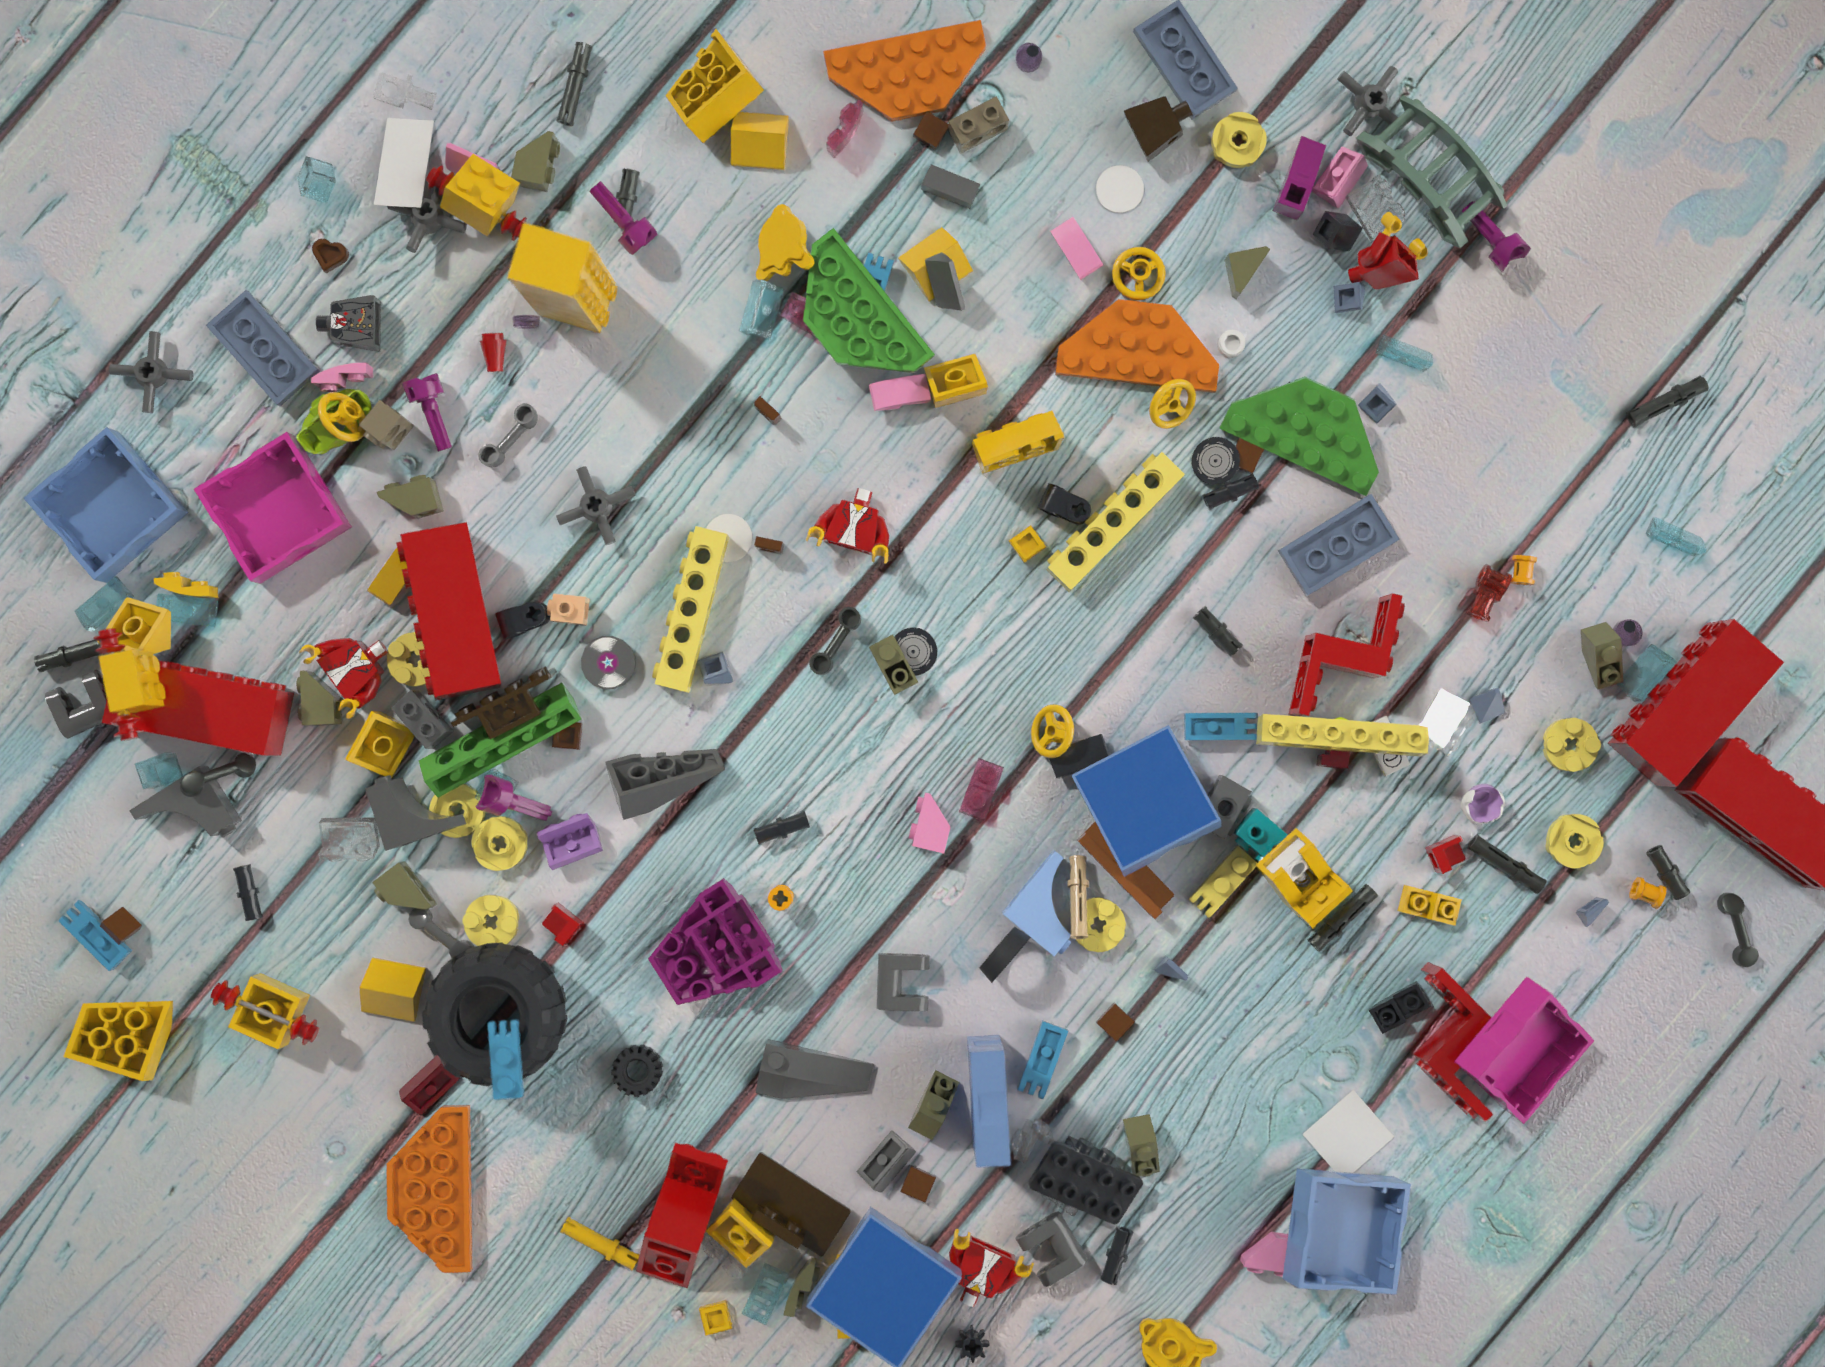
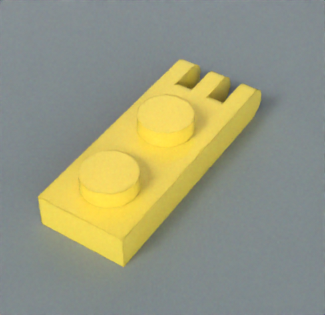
M1236 845L1188 900L1194 903L1201 896L1203 899L1199 902L1197 908L1201 911L1209 903L1211 906L1207 909L1205 915L1210 918L1255 869L1257 862Z

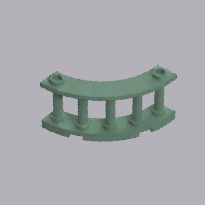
M1402 95L1399 100L1405 112L1380 135L1373 136L1363 131L1356 137V140L1366 159L1374 162L1388 173L1394 170L1403 178L1401 184L1416 200L1420 198L1424 200L1430 208L1427 214L1437 228L1442 240L1461 248L1468 242L1463 231L1465 230L1464 226L1489 203L1503 209L1507 206L1503 196L1504 189L1495 182L1482 161L1452 128L1433 112L1425 108L1420 100H1412ZM1411 120L1424 127L1401 150H1394L1386 144ZM1432 135L1436 136L1448 148L1423 171H1417L1408 162V157ZM1456 156L1468 172L1446 192L1438 194L1429 184L1430 178ZM1475 180L1483 195L1458 218H1455L1449 209L1450 202Z

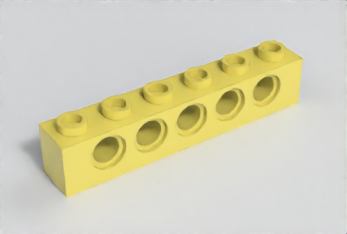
M1163 452L1157 457L1152 454L1141 465L1145 469L1138 476L1133 473L1122 484L1126 488L1119 495L1114 492L1103 503L1107 508L1101 514L1095 511L1085 521L1088 527L1081 534L1078 531L1073 533L1066 541L1069 546L1062 553L1057 550L1047 560L1050 565L1046 570L1068 592L1185 475ZM1146 476L1155 477L1158 482L1157 488H1148L1144 483V478ZM1127 495H1135L1139 500L1138 507L1130 508L1127 506L1125 497ZM1108 514H1116L1120 518V525L1118 527H1111L1107 524L1106 517ZM1097 533L1101 537V544L1096 547L1091 546L1087 541L1088 534ZM1078 552L1081 554L1082 564L1079 566L1072 565L1068 560L1069 553Z
M695 526L694 532H689L686 547L690 548L688 557H683L679 573L683 574L681 584H676L673 592V599L676 600L674 611L669 610L666 620V626L670 627L667 637H662L659 652L663 653L660 663L656 662L652 678L656 679V685L690 692L729 541L728 534ZM701 550H708L710 552V559L705 564H700L696 560V556ZM695 576L703 578L704 583L699 590H692L690 588V580ZM688 602H694L697 606L696 613L693 616H685L683 613L684 605ZM681 628H687L690 632L688 641L684 643H679L676 638V634ZM675 654H680L683 658V664L678 669H673L669 663L670 658Z
M1262 714L1258 717L1257 745L1418 757L1428 754L1429 726Z

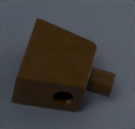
M1166 96L1124 110L1125 117L1148 162L1182 137L1183 130L1179 122L1193 115L1186 100L1171 108Z

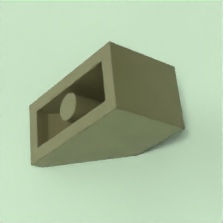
M406 861L398 862L372 882L376 887L374 892L382 902L386 901L390 905L426 910L437 905Z

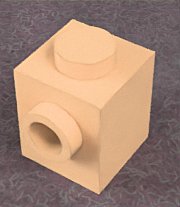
M553 594V599L548 601L547 615L551 616L550 621L556 623L587 626L590 599L582 596Z

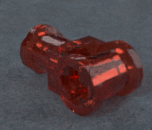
M1485 564L1476 579L1473 594L1477 596L1472 607L1466 613L1478 620L1489 622L1491 619L1489 616L1494 603L1501 601L1502 596L1510 585L1512 575L1509 573L1504 575L1491 569L1490 565Z

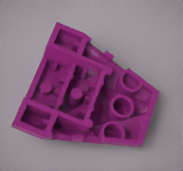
M725 878L697 896L688 911L681 916L680 921L648 958L677 1005L710 998L717 994L732 993L743 988L758 987L783 971L779 958L774 952V942L746 898L742 894L738 895L734 887Z

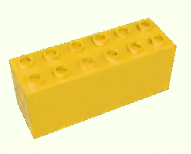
M527 223L523 224L507 276L508 280L539 316L601 333L602 326L606 327L608 324L610 312L607 310L610 301L614 302L618 286L615 285L616 282L591 242Z

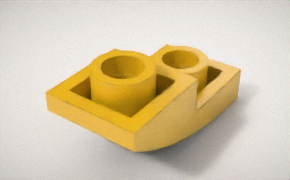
M397 548L367 589V592L391 606L405 586L402 569H406L407 565L406 562L400 563Z
M180 572L163 573L162 578H154V584L171 592L198 598H218V587L208 585V581L191 582L190 578L182 577Z
M1404 885L1397 911L1456 926L1462 899Z

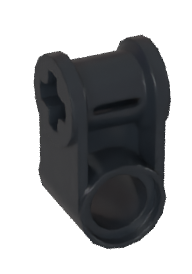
M1048 483L1038 505L1039 510L1076 525L1084 524L1091 513V506L1087 500L1051 483ZM1079 505H1082L1083 512L1086 514H1081L1077 518L1071 509L1072 507L1077 508Z
M529 602L495 613L504 640L544 626L551 617L547 615V605L540 602ZM535 610L541 611V614L537 616L538 619L531 616V614L535 613Z

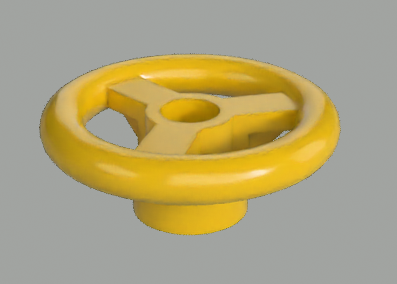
M1133 247L1125 250L1117 257L1112 269L1113 282L1118 291L1125 297L1133 300H1144L1154 296L1162 288L1166 276L1162 259L1157 253L1145 247ZM1134 255H1143L1152 261L1136 259L1130 264L1125 260ZM1157 268L1158 275L1155 284L1150 289L1144 291L1143 282L1149 278L1151 271ZM1121 269L1128 272L1135 281V291L1128 289L1123 284L1120 277ZM1142 269L1144 275L1138 276L1135 270Z
M1174 379L1162 385L1156 391L1150 403L1149 415L1151 421L1162 429L1174 428L1183 423L1195 406L1196 392L1193 385L1184 379ZM1182 388L1188 394L1185 408L1180 405L1181 401L1179 399ZM1168 411L1178 414L1176 418L1169 421L1159 418V416Z
M337 392L328 393L321 398L318 404V414L323 426L330 434L347 442L358 441L364 436L363 434L366 430L361 426L358 427L357 419L360 424L366 416L355 400ZM330 401H339V407L335 413H327L326 411L327 404ZM338 422L341 425H345L352 434L340 431L332 423Z
M1057 704L1043 707L1035 716L1031 727V739L1034 748L1040 755L1046 758H1056L1065 753L1074 735V723L1070 713L1063 706ZM1054 712L1060 714L1065 722L1057 721L1054 717ZM1045 717L1047 726L1045 734L1040 739L1039 729ZM1051 742L1061 743L1054 750L1046 749L1047 745Z

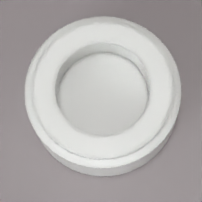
M1227 330L1219 337L1217 347L1224 357L1235 358L1242 353L1246 342L1244 336L1239 331Z

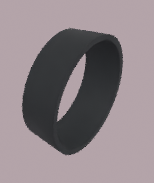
M1014 927L992 951L979 969L992 983L1031 937Z

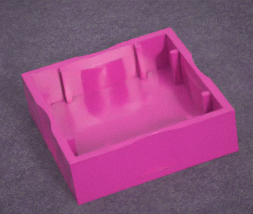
M288 432L283 433L254 451L242 463L223 470L194 488L213 522L223 531L232 553L251 582L259 584L265 582L352 528L306 451L297 441L296 436Z
M1526 976L1455 1062L1503 1109L1525 1124L1547 1098L1557 1082L1574 1066L1594 1040L1580 1024L1569 1017L1567 1010L1552 993Z

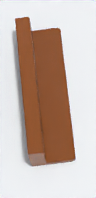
M1096 822L1077 839L1083 848L1152 918L1156 919L1163 912L1161 909L1174 897V893L1147 865L1124 877Z

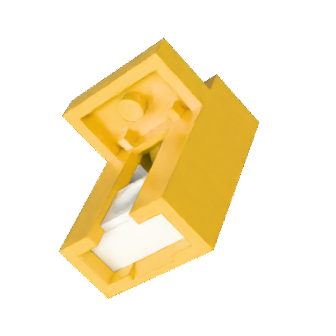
M1297 828L1256 864L1282 902L1298 917H1301L1311 928L1316 926L1353 892L1350 886L1332 871L1314 843Z

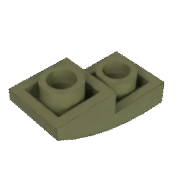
M811 1257L796 1276L787 1298L784 1316L794 1317L796 1309L802 1308L804 1292H799V1290L810 1292L811 1284H817L820 1267H815L816 1258Z

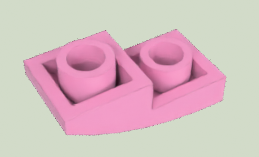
M1074 217L1050 231L1080 280L1103 266V263Z
M367 363L339 365L313 376L311 383L319 387L322 392H337V388H346V378L350 382H364V378H373V367Z
M926 374L893 378L869 385L874 411L899 409L903 405L928 403L931 400Z

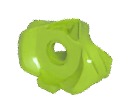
M344 389L337 392L355 400L364 411L365 416L372 410L369 398L364 392L358 389ZM322 394L311 402L312 408L309 410L310 413L304 419L302 429L296 436L297 441L304 450L312 454H325L333 448L341 447L347 443V441H342L330 434L319 418L318 404L326 394ZM330 401L327 404V413H335L338 410L339 401ZM346 426L342 430L344 433L352 434Z

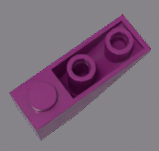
M1301 136L1272 211L1295 220L1299 219L1304 212L1326 149L1325 144Z

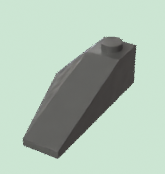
M717 749L684 751L681 755L666 756V752L657 753L656 757L641 758V754H630L605 762L623 820L649 813L725 770Z
M768 1039L764 1049L755 1093L779 1099L868 1091L874 1063Z

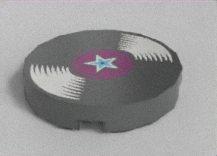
M601 636L592 640L585 647L581 657V669L585 678L592 685L601 689H616L625 685L632 677L636 668V659L632 648L624 640L614 636Z

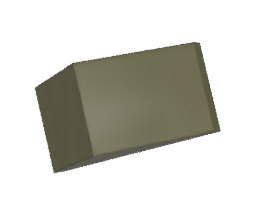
M1264 246L1227 255L1225 265L1233 298L1237 300L1270 251V248Z

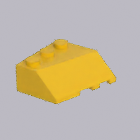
M717 29L711 34L713 40L706 49L701 48L696 54L698 60L693 67L684 70L665 95L685 125L702 143L714 136L720 128L764 91L744 62Z
M1051 410L1046 413L1033 415L1019 423H1008L1003 425L1002 429L995 432L991 430L976 434L977 438L973 439L972 445L981 473L985 474L1059 450L1064 434Z
M173 1001L83 1003L63 1057L140 1081L153 1080L172 1028Z

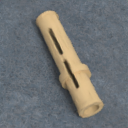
M1082 855L1069 857L1070 880L1067 881V887L1070 888V938L1072 939L1088 938L1086 888L1089 887V880H1086L1087 858Z

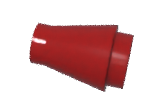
M503 333L482 334L480 345L486 362L487 372L503 371L507 341L504 340Z

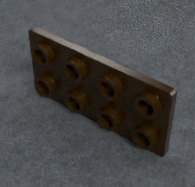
M546 666L540 668L528 676L530 680L523 682L521 678L507 685L504 688V693L499 694L498 691H495L483 697L479 701L480 705L475 707L474 703H471L459 709L455 713L456 718L451 721L452 726L455 727L478 715L489 738L493 739L540 715L541 712L529 689L552 678L557 673L556 669L548 670Z
M763 1152L758 1153L731 1196L732 1200L735 1198L743 1207L753 1213L751 1220L796 1249L802 1244L821 1257L824 1256L851 1213L850 1208Z

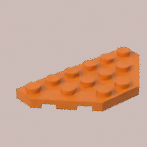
M981 20L823 52L829 81L837 86H841L850 92L853 97L867 106L873 107L882 113L885 118L893 122L923 116L926 111L931 114L945 111L950 100L961 87L978 58L986 50V43Z
M1118 299L1058 347L1055 375L1159 387L1174 379H1184L1193 385L1195 391L1215 393L1217 390L1219 363L1172 305Z
M443 1105L386 1164L387 1219L394 1226L397 1225L408 1236L407 1239L422 1253H426L436 1263L435 1266L442 1273L471 1272L470 1105Z

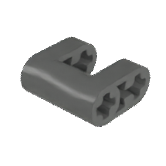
M97 669L82 676L83 684L91 702L74 709L68 694L62 687H57L45 693L46 702L58 729L67 739L102 723L107 694L103 675Z
M879 953L876 1009L928 1011V996L901 994L902 970H929L930 955Z
M1059 1211L1038 1221L1015 1238L1022 1251H1027L1048 1239L1057 1254V1259L1048 1263L1037 1272V1276L1044 1287L1056 1283L1082 1267L1088 1261L1087 1256Z

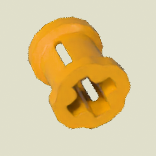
M1513 555L1514 571L1513 578H1510V583L1535 585V580L1532 578L1534 563L1537 562V557Z
M1637 877L1632 883L1629 898L1642 900L1651 904L1652 908L1658 909L1665 899L1667 889L1663 885L1655 886L1645 882L1644 878Z
M777 885L768 895L769 905L778 911L787 909L794 899L793 891L786 885ZM780 890L783 891L784 896L788 897V900H785L782 905L778 904V899H774V895H777Z

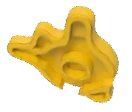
M779 204L774 208L759 234L760 264L756 271V278L762 282L769 281L776 273L784 277L789 276L791 266L794 263L804 270H809L814 265V258L806 247L807 233L804 222L799 220L791 212L790 207L784 204Z
M1145 1318L1139 1324V1331L1142 1335V1353L1150 1367H1200L1203 1358L1213 1356L1217 1351V1345L1214 1340L1196 1336L1187 1325L1177 1319L1163 1318L1154 1320Z

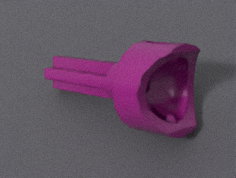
M602 181L590 189L589 192L616 224L624 230L618 241L629 254L634 255L642 246H646L657 236V231L646 217L634 222L632 216Z
M1471 201L1463 208L1462 212L1466 211L1474 202ZM1483 210L1471 220V223L1495 247L1488 258L1502 273L1509 264V261L1525 258L1530 252L1531 247L1518 233L1506 237Z
M432 374L422 378V380L414 378L403 382L408 402L421 403V408L428 422L437 451L452 448L437 401L435 400L438 397L437 395L444 393L438 374Z
M491 774L484 777V789L480 801L475 806L476 809L495 816H500L507 809L543 821H547L548 816L551 817V806L514 794L513 785L510 781Z

